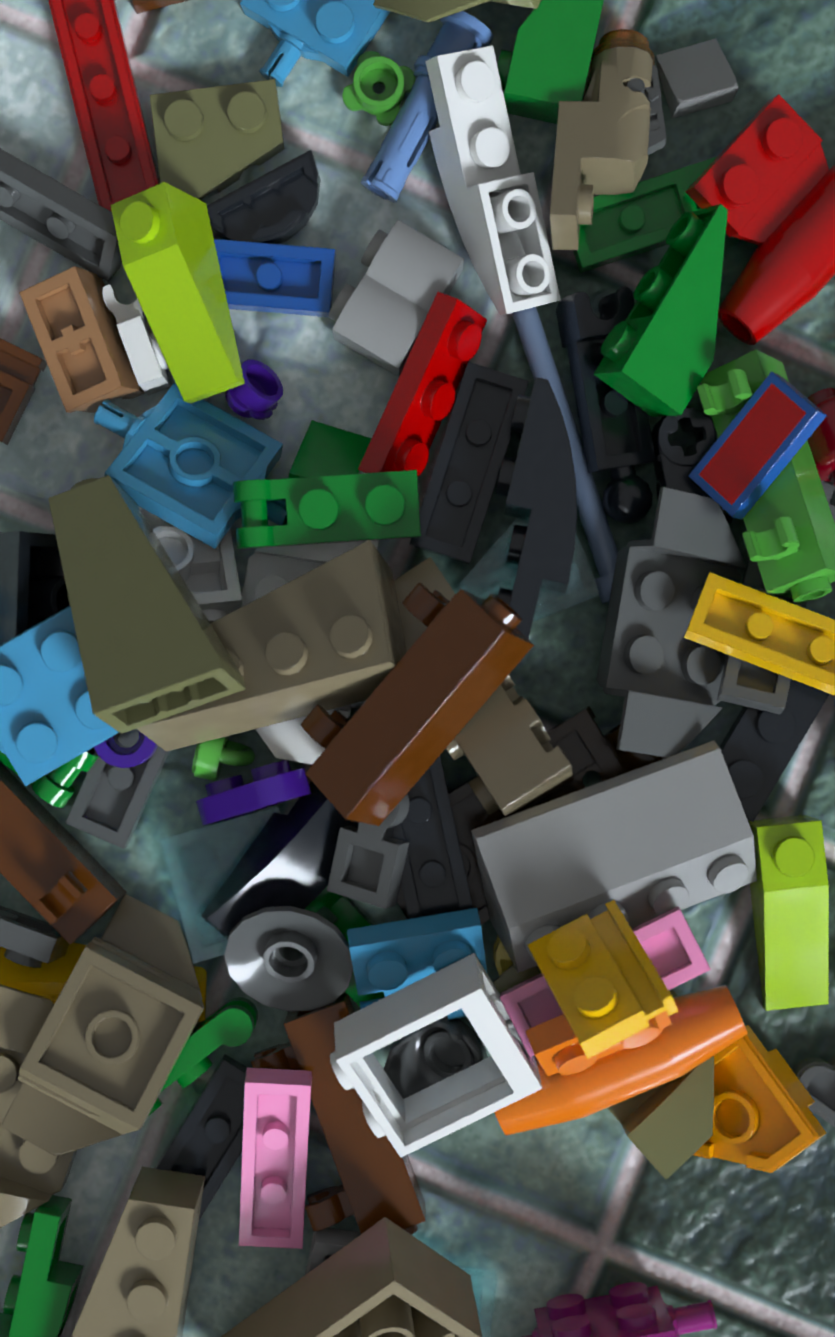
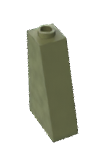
M109 475L102 478L82 480L73 485L71 490L48 498L91 708L96 717L123 734L246 689L243 676L140 508Z

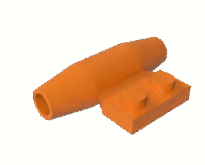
M723 985L673 997L678 1012L670 1016L666 1011L648 1020L649 1027L588 1059L564 1014L525 1030L536 1057L543 1089L494 1112L502 1131L508 1136L587 1117L675 1080L748 1034L728 987Z

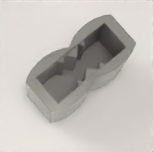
M397 220L388 234L380 229L376 232L361 260V263L368 267L366 274L356 288L349 284L343 287L329 312V318L336 321L332 329L333 338L399 377L437 292L449 295L463 270L464 258Z

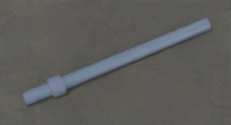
M537 307L513 312L512 316L533 379L535 380V377L549 381L562 412L570 441L576 477L577 511L599 574V578L594 579L601 603L608 602L609 604L618 550L593 475L588 473L584 448Z

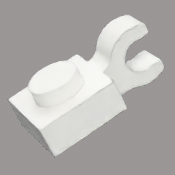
M110 284L104 286L102 290L103 300L118 323L116 326L138 385L147 395L170 388L171 383L165 370L169 367L154 334L147 325V318L138 298L132 304H121L113 287Z

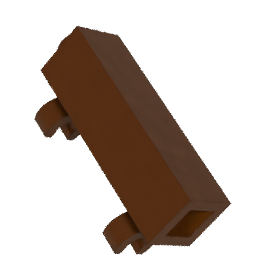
M419 582L402 604L412 615L426 625L427 629L354 716L348 720L337 710H334L329 715L321 705L317 704L303 720L301 726L305 732L325 748L305 774L345 819L380 826L534 646L516 628L522 621V617L497 595L490 593L484 600L460 588L449 601L439 591L435 590L431 593L427 587Z
M0 762V873L71 945L82 937L127 891Z
M344 991L333 1003L313 1011L288 1012L284 1021V1027L290 1042L275 1045L255 1053V1059L251 1060L253 1068L312 1071L311 1100L343 1185L325 1188L307 1196L309 1204L305 1205V1210L313 1231L328 1228L354 1215L361 1234L384 1217L409 1234H414L418 1230L417 1224L426 1221V1205L408 1154L400 1158L386 1135L381 1138L374 1135L364 1116L362 1099L354 1087L349 1090H345L342 1087L331 1066L330 1054L335 1051L334 1023L355 1013L349 995Z

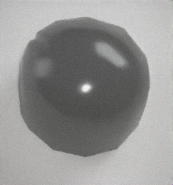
M447 1016L394 1041L390 1048L384 1071L401 1097L405 1099L488 1058L485 1045L476 1031L458 1018L448 1020Z

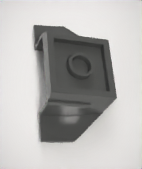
M660 487L652 539L631 540L627 543V547H623L617 553L596 677L600 687H603L605 694L625 697L617 750L667 758L676 755L722 709V707L715 705L720 702V700H717L726 654L683 638L709 572L740 583L741 575L737 569H746L729 524L719 504L712 498Z

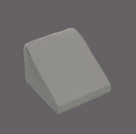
M716 38L655 56L656 66L671 118L732 102L739 89L736 77Z

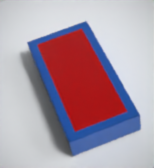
M771 371L690 473L689 477L728 514L742 520L827 415L781 375Z

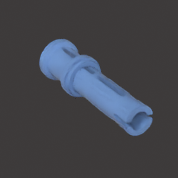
M465 11L440 19L443 25L427 55L418 56L414 64V76L417 79L411 88L412 90L385 136L374 161L370 164L365 176L361 180V184L365 188L385 200L388 199L393 203L397 202L414 165H416L430 139L429 131L435 129L438 122L425 61L438 55L486 47L493 40L494 35L491 30L480 20Z

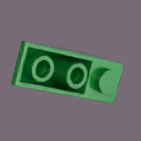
M721 204L693 212L688 211L675 222L666 237V244L669 245L668 250L659 265L650 269L642 277L633 294L637 302L625 321L620 322L610 331L601 347V354L604 357L594 375L651 417L682 415L697 386H699L714 361L728 209Z

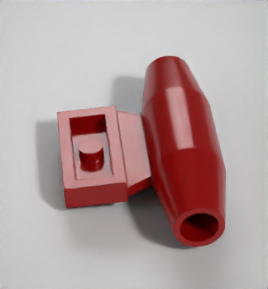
M779 94L770 99L686 191L701 209L718 204L723 205L728 209L726 234L729 237H735L758 245L718 310V318L722 325L733 336L748 345L758 343L815 298L835 275V165L829 169L821 145L823 140Z

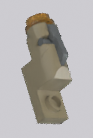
M618 29L603 35L599 40L598 46L592 52L591 74L583 101H559L550 205L552 250H578L580 225H592L594 195L632 193L645 171L648 155L662 149L666 145V129L658 70L654 65L655 56L649 48L647 38L637 31Z

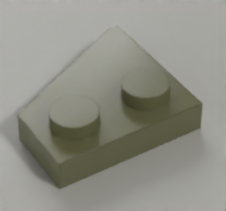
M275 79L150 95L160 183L166 182L199 200L216 189L220 193L238 181L246 169L254 165H262L285 149Z

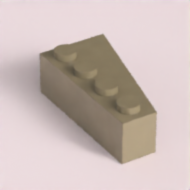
M141 1167L71 1337L183 1336L205 1176Z

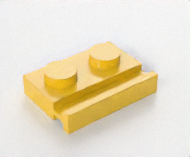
M615 900L605 904L607 911L591 919L588 914H585L528 944L535 962L587 1059L649 1027L648 1020L664 1011L669 1016L678 1012L671 993Z

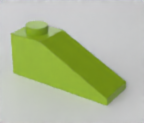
M162 182L110 205L124 270L184 402L192 404L245 384L207 204L166 182Z
M807 815L754 820V822L748 821L754 835L757 881L750 883L763 1009L770 1011L829 1004V883L822 820Z

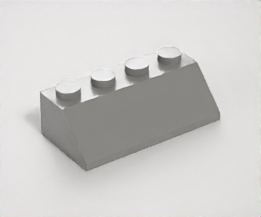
M714 740L471 830L489 918L518 973L537 966L528 947L529 943L585 914H588L591 919L607 911L605 904L612 900H615L632 929L677 906L683 910L719 895L734 892L745 885L757 881L754 835L721 749Z

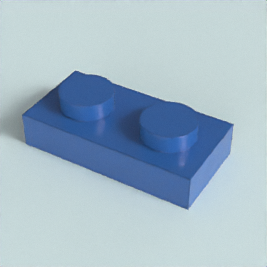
M214 239L229 309L329 317L333 298L336 262L335 249Z

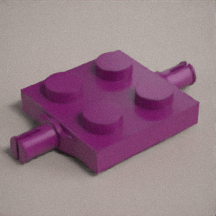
M628 1282L611 1288L609 1295L584 1299L579 1294H564L547 1301L546 1307L534 1309L537 1327L532 1331V1335L521 1337H679V1335L709 1329L715 1330L717 1329V1322L711 1300L673 1308L672 1305L664 1303L658 1286L647 1287L646 1284L641 1282Z

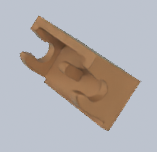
M76 266L19 292L66 412L82 411L94 413L100 405L102 406V402L105 399H133L145 394V392L137 383L116 326L118 324L116 318L103 300L102 290L105 286L103 279L95 273Z

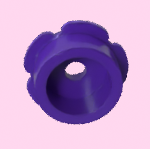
M246 360L241 364L245 384L227 390L225 392L226 401L229 407L241 417L258 420L268 419L273 415L272 411L277 408V402L283 395L282 383L277 374L266 364L258 360Z

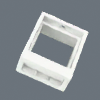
M475 953L334 1023L335 1051L330 1054L333 1071L345 1090L354 1087L363 1101L362 1109L370 1129L378 1138L386 1135L400 1158L543 1089L535 1055L529 1057L500 999L499 992ZM462 1008L491 1056L403 1099L373 1052Z

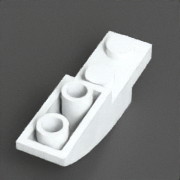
M493 45L438 55L425 61L440 127L429 131L437 167L459 234L486 292L500 315L560 301L534 172L520 174Z

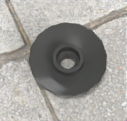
M293 906L265 907L244 916L230 931L224 954L229 975L243 993L265 1006L287 1012L313 1011L333 1003L348 988L353 973L349 943L338 927L315 912Z

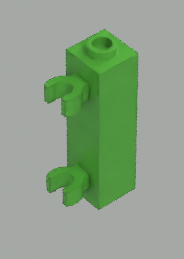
M755 349L705 374L701 385L697 386V391L704 413L712 416L718 438L771 371L781 375L789 382L783 362ZM806 441L743 518L747 531L742 533L750 560L758 564L766 592L793 598L794 603L812 601L832 592L830 583L835 582V523L809 443Z

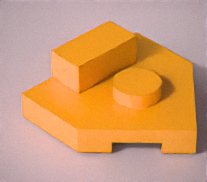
M747 1025L745 1026L747 1035L714 1055L713 1135L693 1155L707 1159L718 1158L744 1164L746 1168L772 1173L827 1134V1132L808 1108L815 1102L782 1055L777 1049L767 1051L750 1026Z

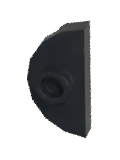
M312 150L207 205L211 227L218 235L227 240L270 244L288 241L307 225L318 205L321 179Z

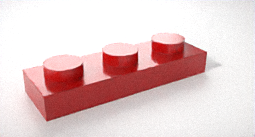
M437 292L358 470L364 473L417 470V476H419L425 469L431 444L442 420L453 407L455 391L469 360L475 356L480 347L482 331L487 322L485 317L458 298Z

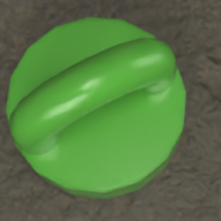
M229 736L199 743L194 754L192 773H194L195 777L217 781L223 764L232 766L250 765L255 760V753L247 745L230 741Z

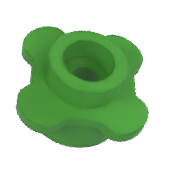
M365 52L357 60L353 84L346 86L343 90V102L349 110L366 111L374 115L380 125L390 126L400 110L399 106L405 94L412 90L411 88L416 80L414 72L407 66L399 67L392 59L381 56L378 52ZM375 84H383L385 91L381 94L375 93L373 91Z

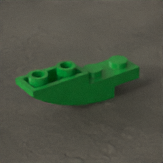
M52 1195L50 1200L39 1206L34 1213L28 1212L24 1215L16 1249L17 1251L25 1252L26 1255L21 1276L14 1274L7 1289L3 1313H0V1337L61 1336L75 1301L84 1265L60 1261L72 1202L71 1198Z

